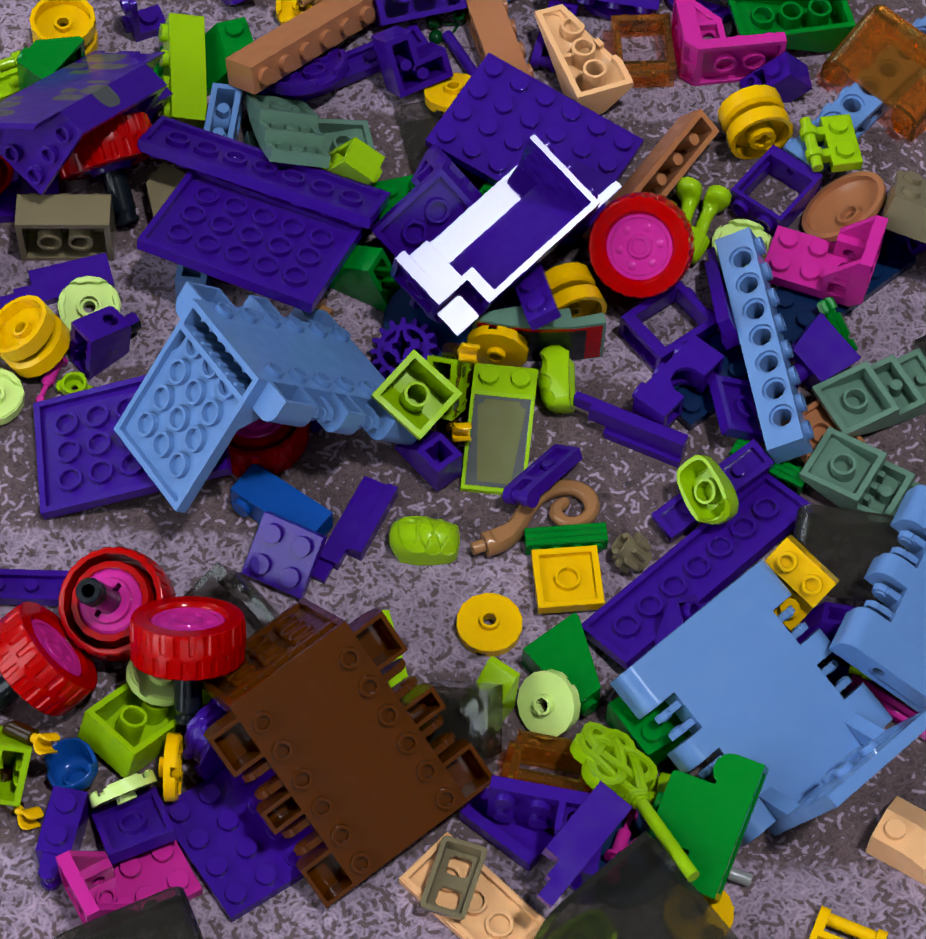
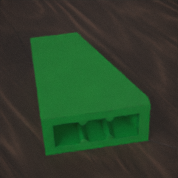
M356 245L329 288L385 312L388 302L401 286L390 276L392 265L383 248Z
M574 612L523 648L521 664L530 674L548 669L563 672L569 677L566 679L570 681L571 685L574 684L579 692L581 703L579 716L583 715L586 717L599 706L601 686L580 617Z

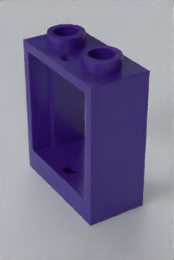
M773 144L731 189L732 198L728 208L738 217L759 223L765 228L764 231L774 237L777 226L788 228L803 212L810 200L820 191L823 175L813 172L812 168ZM768 174L800 193L780 216L749 197L751 192Z
M679 281L670 290L658 296L648 298L620 316L618 333L655 370L661 362L667 363L672 358L674 350L681 342L687 343L694 335L704 342L717 333L718 324L715 312L710 308H706L698 300L696 293ZM673 302H676L698 326L665 347L642 322Z

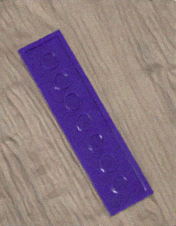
M163 115L138 139L137 147L139 150L147 153L151 158L173 162L180 168L194 169L204 173L207 177L220 178L232 182L239 188H249L261 192L266 197L288 201L295 207L308 208L320 212L324 217L337 218L349 222L350 225L357 228L369 229L387 206L390 198V192L316 167L269 162L260 148Z
M765 473L737 494L739 508L738 513L733 519L722 525L707 523L699 525L582 623L585 637L624 669L629 668L655 646L654 640L670 599L697 595L699 605L709 602L812 515L813 505L769 473Z

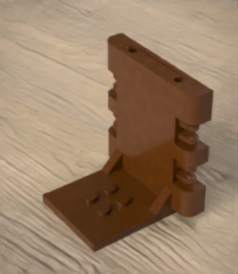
M302 598L246 639L245 659L238 669L224 676L202 680V690L221 704L228 712L205 731L204 737L234 778L244 772L241 777L247 783L256 780L269 769L274 774V776L261 784L254 793L258 800H262L257 805L256 811L274 835L282 831L281 834L285 839L294 837L307 826L311 827L313 831L294 847L293 851L296 855L301 856L296 862V867L321 903L328 908L488 787L491 782L492 773L472 743L466 739L455 741L456 737L452 731L444 733L430 744L428 743L426 737L443 724L444 719L438 713L447 706L432 685L428 683L417 685L418 681L414 675L406 677L394 687H390L388 681L402 672L406 666L403 658H396L408 649L381 610L372 609L367 611L350 624H347L345 620Z

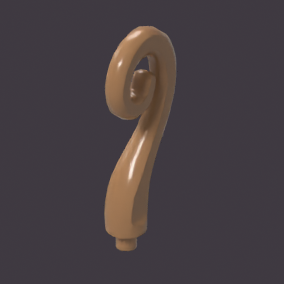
M559 479L553 484L551 489L545 491L540 496L536 507H524L520 503L506 523L481 532L480 540L470 543L473 555L485 552L487 557H491L509 550L521 539L524 534V528L528 527L538 509L544 503L557 497L561 498L556 499L549 508V516L556 526L593 523L600 510L598 495L594 489L581 481ZM562 496H570L580 500L584 506L583 512L577 516L566 515L564 511L569 508L570 500Z

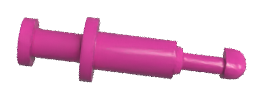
M65 355L57 365L44 374L41 380L43 387L39 396L35 399L36 402L45 400L44 396L48 388L54 385L61 367L67 366L68 359Z
M636 809L630 810L626 815L624 827L618 829L612 849L605 851L604 859L608 862L606 869L601 871L600 877L608 883L617 882L618 866L621 867L627 863L628 858L625 855V851L631 837L629 828L632 821H637L638 818Z

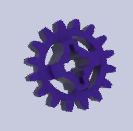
M405 317L401 318L399 325H396L393 320L389 321L390 329L388 330L380 328L379 331L382 337L372 339L376 348L370 350V354L374 359L372 364L385 379L396 369L386 361L399 366L413 349L425 360H427V355L440 353L438 345L435 344L438 342V339L434 332L431 333L428 324L425 323L421 326L417 318H414L411 324H409ZM412 335H415V336H417V337H419V338H418V339H413V338H412Z

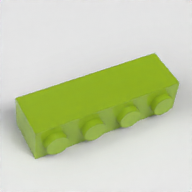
M169 13L165 24L161 23L159 27L158 38L160 42H163L161 52H165L159 61V66L164 68V75H162L161 79L167 84L166 87L173 94L160 111V117L163 115L204 129L207 115L204 17Z

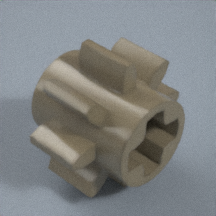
M639 531L633 537L628 533L621 534L614 541L611 549L612 553H614L611 558L615 561V565L626 574L631 568L636 572L642 571L652 559V553L649 551L652 545L648 543L649 540Z

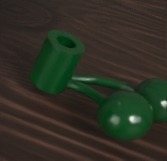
M461 9L454 11L453 23L442 22L438 15L428 16L426 19L427 26L430 29H435L429 33V41L435 44H440L443 41L442 32L437 30L440 24L446 26L456 25L452 33H455L459 26H463L466 23L464 11Z

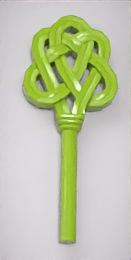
M590 721L584 724L580 733L576 734L569 750L573 758L582 764L581 775L585 783L594 790L599 782L602 781L630 804L633 809H637L687 881L692 882L696 880L700 875L699 871L649 802L650 796L648 791L658 775L657 766L648 756L636 748L634 741L626 733L618 729L607 728L596 722Z

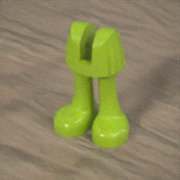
M682 177L676 184L675 191L681 202V209H683L686 213L685 216L691 222L701 200L703 189L698 180L692 177ZM712 185L707 189L695 227L692 226L695 236V251L691 262L693 265H696L710 243L707 232L714 216L730 205L731 192L723 186Z

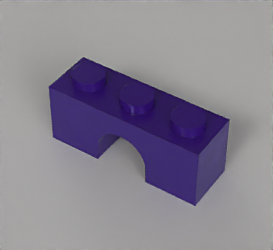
M696 335L687 343L681 342L674 350L672 358L667 363L661 362L654 370L652 378L647 383L642 382L636 387L632 394V398H634L632 413L669 427L682 414L685 398L674 387L689 385L703 393L709 386L708 380L715 374H721L725 356Z

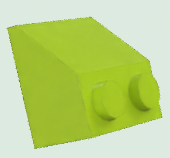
M413 349L370 397L420 441L462 395V392Z

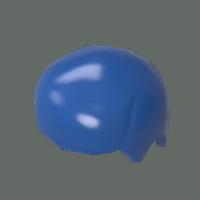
M79 737L64 738L54 743L52 748L57 750L58 753L45 754L44 757L47 767L46 777L52 787L58 786L80 791L90 787L98 773V760L89 744Z

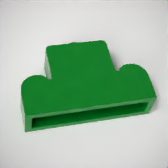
M729 753L718 758L714 764L713 774L716 783L705 781L679 770H674L671 773L665 791L658 793L653 808L682 849L689 852L687 856L700 873L696 880L688 882L676 865V879L682 886L692 892L718 902L720 901L769 769L766 765L737 754ZM650 828V835L658 840V838Z

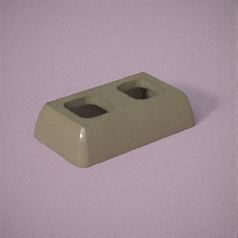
M444 836L420 900L421 907L426 911L461 921L465 919L488 852L487 848L451 836ZM457 857L471 862L472 866L466 878L447 873L446 870L451 858ZM444 888L460 893L461 899L456 909L452 910L436 904L435 901L441 889Z

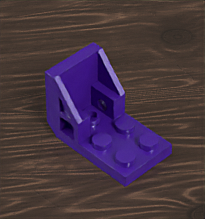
M436 143L426 151L411 179L416 187L370 228L395 257L403 250L408 255H411L426 240L429 243L433 241L483 196Z
M492 775L489 786L487 816L493 817L502 823H512L513 821L528 823L530 827L540 830L547 829L548 827L554 828L555 837L590 793ZM602 846L570 884L578 900L588 902L593 900Z

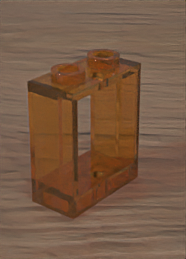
M670 14L611 15L609 30L611 54L613 56L616 54L622 60L621 37L662 36L665 60L623 61L634 82L632 88L674 87L676 64Z
M519 729L516 743L509 741L501 777L587 793L592 791V788L585 783L581 775L582 764L573 758L569 750L573 742L572 739ZM521 764L578 774L580 776L579 779L523 769Z

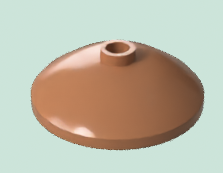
M859 171L844 175L830 182L806 206L802 215L803 230L806 234L829 242H836L841 228L879 215L887 196V188L884 181L876 173Z

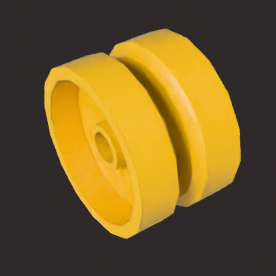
M40 0L32 9L29 21L33 43L36 40L80 36L84 39L85 56L98 50L99 39L95 13L87 0Z
M752 85L742 88L725 99L718 109V121L723 132L726 134V140L731 152L737 158L743 160L761 158L773 144L781 149L793 135V124L784 109L782 98L775 87Z
M579 262L564 263L545 271L559 309L569 308L572 318L602 312L605 315L607 303L598 287H596V282L585 264Z
M26 295L18 297L0 309V357L19 376L26 378L40 376L51 370L62 360L70 344L71 335L69 328L38 296Z

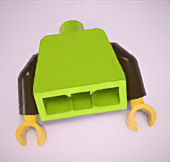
M448 342L442 347V356L427 355V361L462 392V395L437 422L452 435L453 442H471L469 429H472L471 422H460L457 417L470 406L474 364L478 363L476 358L477 351L480 349L478 344Z
M10 721L3 726L0 725V807L11 816H17L18 825L22 830H30L41 827L37 819L44 816L39 806L25 809L24 802L21 801L32 746L39 755L56 754L58 751L52 748L51 741L60 740V736L55 732L39 733L37 729L23 722Z

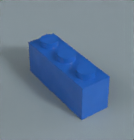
M252 464L230 488L233 509L242 517L249 516L253 518L259 525L264 512L270 511L325 536L333 529V512L258 464Z

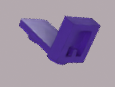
M119 0L121 9L125 14L121 16L124 30L126 33H132L135 42L159 35L160 24H165L166 19L158 4L138 10L136 0Z

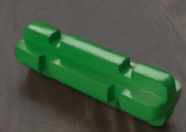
M827 297L817 303L819 312L825 315L828 321L857 351L858 347L854 339L850 340L848 336L851 333L841 312L837 313L835 309L838 306L834 298Z

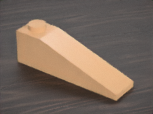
M563 4L535 11L536 21L565 96L597 114H603L633 87L634 82L623 60L616 54L613 56L606 50L604 42L599 38L595 39L585 30V25Z
M896 796L872 833L865 852L926 885V811Z

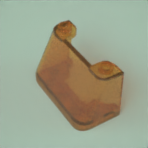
M882 4L874 5L864 14L823 63L820 76L835 86L844 85L849 78L893 109L891 121L894 130L912 142L926 130V34Z

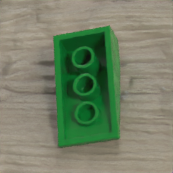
M727 0L738 35L785 32L787 38L786 49L813 52L851 49L856 24L847 0Z

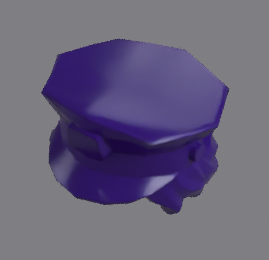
M213 698L187 724L184 736L185 749L182 753L184 760H195L197 762L195 764L197 774L205 781L211 780L219 771L226 768L204 737L205 731L228 713Z

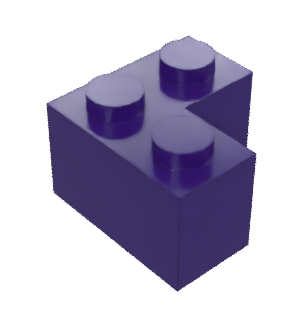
M398 25L371 36L386 89L400 98L453 76L446 48L429 42L416 48L411 31Z

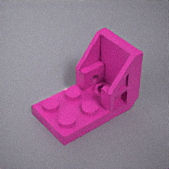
M695 0L673 1L669 34L679 77L692 86L740 82L739 80L786 50L787 38L785 32H767L764 34L726 37L722 19Z
M875 215L840 229L836 242H829L822 238L778 225L764 261L769 263L774 279L769 282L821 299L833 297L836 303L848 307L862 304L880 254L888 218Z
M176 840L114 865L111 864L105 851L68 850L55 857L62 885L90 939H114L203 894V889Z

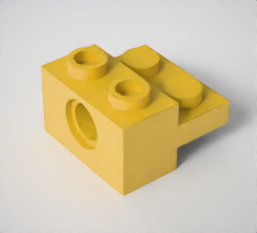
M792 535L786 537L765 560L792 593L789 598L773 610L777 616L790 605L795 609L794 615L787 621L782 622L791 631L840 581Z

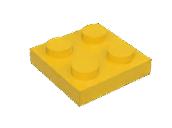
M597 545L531 550L538 614L598 610L605 604Z

